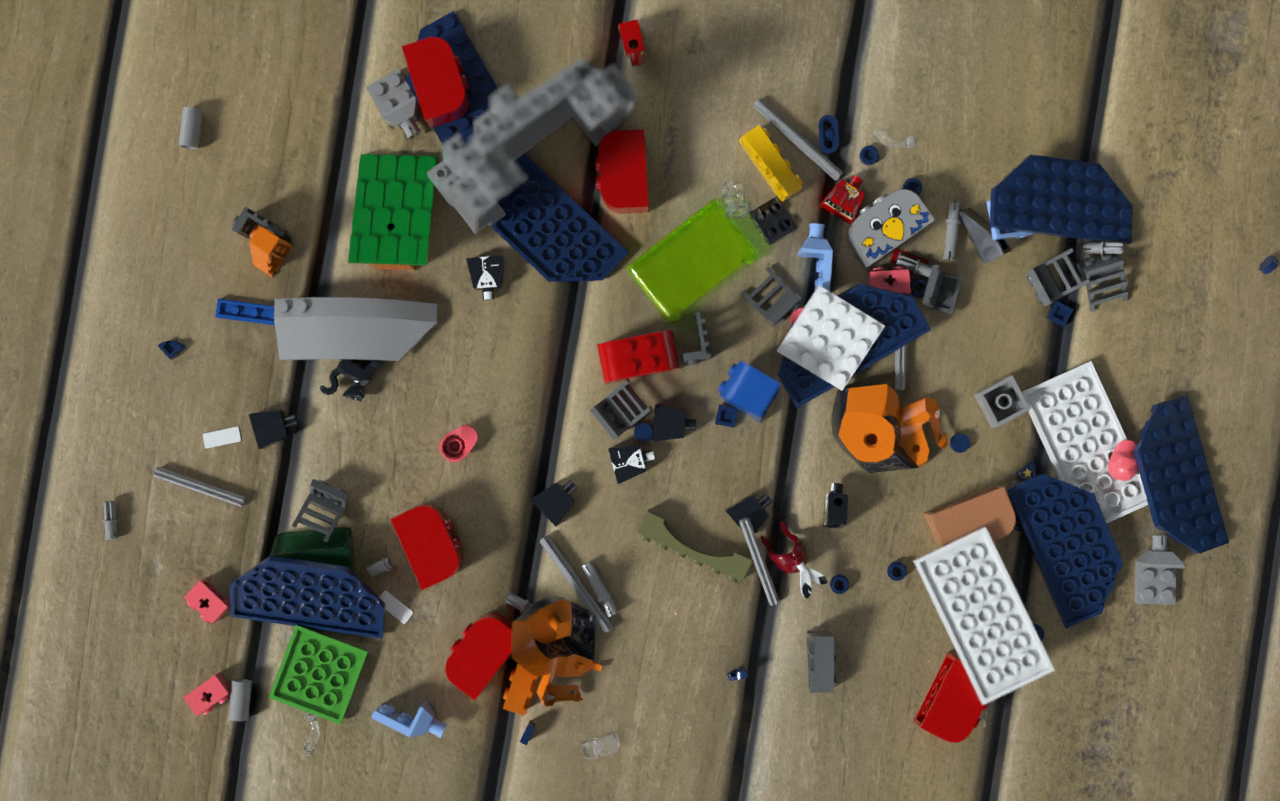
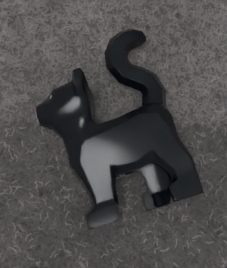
M342 359L329 375L331 386L325 387L321 385L320 391L326 395L334 394L339 385L337 376L342 374L354 381V384L346 389L343 396L347 399L351 398L361 402L365 399V388L372 381L375 370L381 369L384 365L378 360H373L364 367L358 359Z

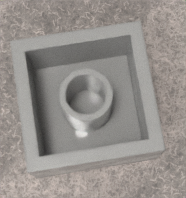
M1013 375L1006 376L973 394L991 428H997L1031 410Z

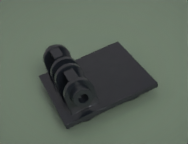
M778 196L749 212L750 219L757 225L756 229H760L759 233L763 234L762 236L766 240L765 243L769 245L797 229Z

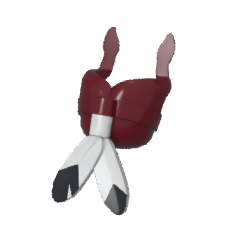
M780 521L783 533L795 543L793 551L787 554H775L767 538L761 536V541L766 546L770 559L774 561L781 571L787 574H794L800 571L801 593L808 599L811 595V580L824 585L827 584V579L821 573L806 567L808 556L805 547L796 535L788 531L787 525Z

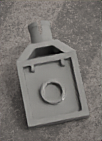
M399 68L366 87L387 125L399 129L402 128L408 139L415 138L411 129H413L416 136L421 134V130L415 122L419 114L420 105Z
M1152 535V550H1146L1135 561L1134 603L1175 605L1176 568H1184L1185 564L1173 552L1168 551V536Z

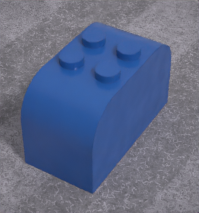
M739 361L737 365L733 364L728 374L730 377L728 381L724 380L718 389L720 392L719 396L731 406L760 423L779 393L780 383L750 365Z

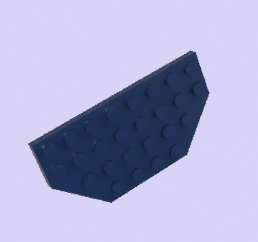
M452 11L420 29L417 41L429 37L441 38L449 44L454 55H458L462 63L464 72H461V74L465 75L470 90H467L469 97L468 110L462 118L434 127L433 129L442 145L456 134H459L466 145L469 146L470 139L474 136V121L490 110L491 97L499 89L455 12ZM408 72L406 82L419 103L410 72Z
M525 153L513 162L526 179L496 199V202L506 215L493 224V230L548 282L603 281L629 252Z
M1031 154L991 189L990 228L1093 241L1122 242L1128 245L1132 243L1133 206L1101 164Z
M861 283L838 295L841 299L885 325L853 375L931 330L917 303L910 295ZM784 355L782 356L777 375L797 408L834 387Z
M1188 395L1153 404L1150 411L1152 412L1150 419L1145 422L1140 434L1142 438L1139 444H1136L1133 452L1154 527L1169 534V537L1180 544H1184L1195 554L1228 544V536Z
M1043 473L1006 488L1064 628L1067 629L1102 614L1105 607L1104 603L1116 582L1114 580L1118 571L1121 570L1123 562L1095 494Z
M269 556L232 581L230 585V617L291 626L299 625L305 628L383 639L385 603L349 567Z

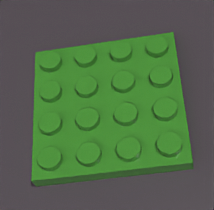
M296 625L268 698L341 725L369 651L315 630Z

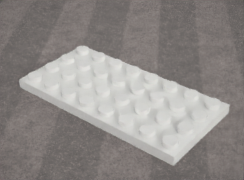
M1092 361L1022 391L1031 409L1028 411L1059 480L1094 493L1106 523L1148 505L1139 470L1135 477L1128 481L1114 479L1108 471V463L1115 447L1120 441L1127 440Z
M982 527L913 560L983 705L1055 671L986 527Z

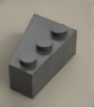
M830 631L806 632L809 691L811 693L834 692V686H837V676L834 675V667H836V656L834 655L835 636Z

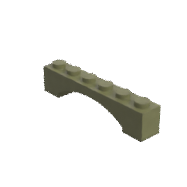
M649 511L646 512L637 531L640 534V538L648 542L652 539L658 542L657 546L665 550L669 547L675 550L674 554L685 558V556L693 558L692 562L699 566L706 564L710 566L709 570L716 574L723 572L727 574V579L737 583L738 580L743 582L752 563L751 559L733 551L732 555H711L694 550L680 542L669 532L663 523L664 518Z

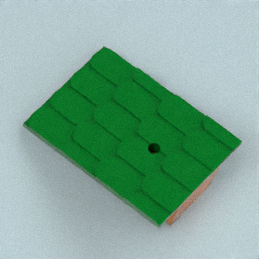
M361 154L350 235L349 264H369L379 270L414 271L415 265H428L435 185L428 178L427 172L437 165V156Z

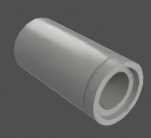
M183 107L179 137L180 147L198 149L202 110Z
M232 680L229 720L247 721L249 719L251 680Z

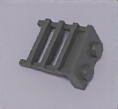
M246 206L240 216H237L232 223L233 228L231 230L246 238L250 237L257 223L290 242L292 240L291 237L286 235L287 230Z
M1073 248L1026 272L1028 283L1030 286L1035 287L1037 291L1036 297L1044 306L1091 282L1090 279L1082 281L1068 254L1074 252ZM1062 257L1078 283L1073 287L1058 262ZM1054 264L1067 290L1061 291L1047 265Z
M1104 254L1094 258L1088 257L1076 263L1077 270L1085 276V280L1090 279L1091 281L1086 284L1091 312L1095 311V305L1122 297L1124 302L1128 301L1127 281L1124 277L1126 273L1123 270L1124 260L1116 254ZM1118 276L1120 278V280L1114 281L1095 288L1091 287V285L1106 281ZM1121 287L1120 291L1093 299L1095 294Z
M933 265L922 303L929 310L954 315L963 277L944 273L940 265Z
M767 267L765 270L770 276L749 296L744 290L741 294L771 326L775 323L780 325L787 318L785 314L789 310L793 312L801 305L798 301L802 297L798 293L794 294ZM774 278L778 284L756 304L752 298ZM782 287L786 293L764 312L760 306Z
M696 312L695 315L700 351L682 354V361L687 363V366L698 365L699 361L711 358L710 353L706 354L709 342H704L707 330L703 331L702 329L705 319H701L700 312Z
M629 379L590 409L613 440L653 409L651 406L647 407L628 384L631 382Z
M313 479L310 484V494L294 520L292 527L296 528L298 523H301L325 534L324 541L328 542L340 518H342L343 512L348 507L349 494L341 488L335 489L329 486L323 480L317 481ZM309 503L337 515L335 520L307 508ZM303 514H308L330 524V529L303 518Z

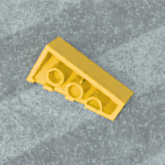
M758 125L740 137L739 142L781 203H784L802 190L803 182L797 174L794 175L790 170L792 166L789 161L781 157V150L776 143L772 144L769 139L770 134L766 128H761Z

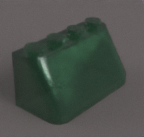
M348 527L335 528L328 542L324 541L326 535L316 530L282 532L274 539L270 556L349 567L356 574L353 535Z

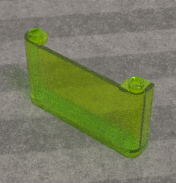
M713 199L629 264L625 270L668 324L670 321L672 323L678 321L682 317L680 313L742 264L747 263L749 265L757 259L755 255L758 252L719 202Z

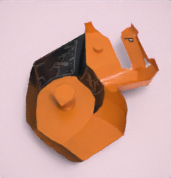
M888 383L843 389V391L837 390L831 418L832 436L843 451L868 473L914 469L925 465L930 452L922 429V425L926 421L931 424L937 445L941 449L948 445L947 434L943 433L939 421L940 408L935 398L923 397L900 408L898 395Z
M555 595L545 596L512 622V658L528 672H531L533 675L542 676L537 694L544 706H554L555 702L574 700L577 702L583 700L581 698L580 686L554 685L552 681L555 677H577L592 670L601 672L602 666L594 661L595 615L579 604ZM574 633L580 637V642L573 637Z

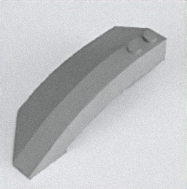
M347 297L275 299L274 322L279 360L358 359L400 362L405 357L404 355L411 348H414L424 338L423 336L438 323V304Z

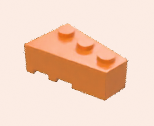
M259 225L258 228L252 231L249 241L253 265L273 277L293 245Z
M518 663L516 670L512 669L509 678L512 681L511 686L506 688L503 699H505L503 709L525 716L539 676L528 672Z

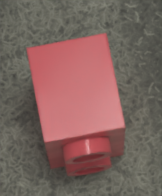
M902 266L892 267L890 271H885L884 268H873V272L868 273L869 286L902 294H909L911 292L909 269L904 270ZM888 277L890 280H893L890 286L888 282H885Z
M206 579L199 580L184 596L187 600V605L194 610L197 609L201 613V618L207 623L213 624L217 622L230 608V601ZM206 599L209 600L208 606L205 605Z
M219 672L183 698L196 716L201 713L205 716L214 710V704L217 702L222 704L230 698L228 694L231 693V686L221 672ZM211 693L213 696L208 699L207 695Z

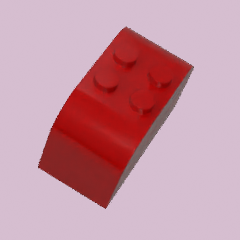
M429 37L401 46L424 119L428 126L434 128L462 118L469 107L467 90H470L465 75L461 74V72H464L462 63L458 55H454L449 44L441 38Z
M644 129L612 131L602 138L599 144V157H595L596 172H600V176H596L597 191H601L604 205L613 213H648Z
M673 330L660 331L597 345L604 384L680 369Z
M425 504L390 519L421 590L440 583L459 571L463 563V553L460 548L462 542L458 535H454L452 530L454 529L453 522L450 518L447 519L441 508L432 504Z
M497 613L485 614L474 624L470 623L462 633L464 638L462 640L459 638L450 648L452 654L446 661L445 673L448 680L474 701L512 652V623Z
M947 653L914 719V722L921 729L950 743H958L968 738L973 728H977L979 725V716L982 710L985 711L989 702L984 705L981 703L960 658Z

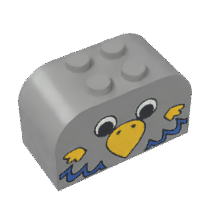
M901 189L888 196L883 194L876 199L873 207L868 205L857 214L859 217L848 228L847 242L865 269L935 220L914 192Z

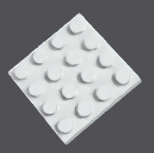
M819 285L777 351L843 391L885 325Z

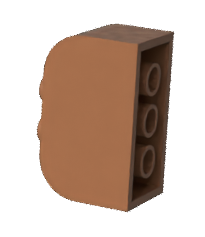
M992 486L924 513L932 536L940 547L982 527H986L995 545L999 543L998 539L1010 534L1015 525V514L1005 488L1002 486Z

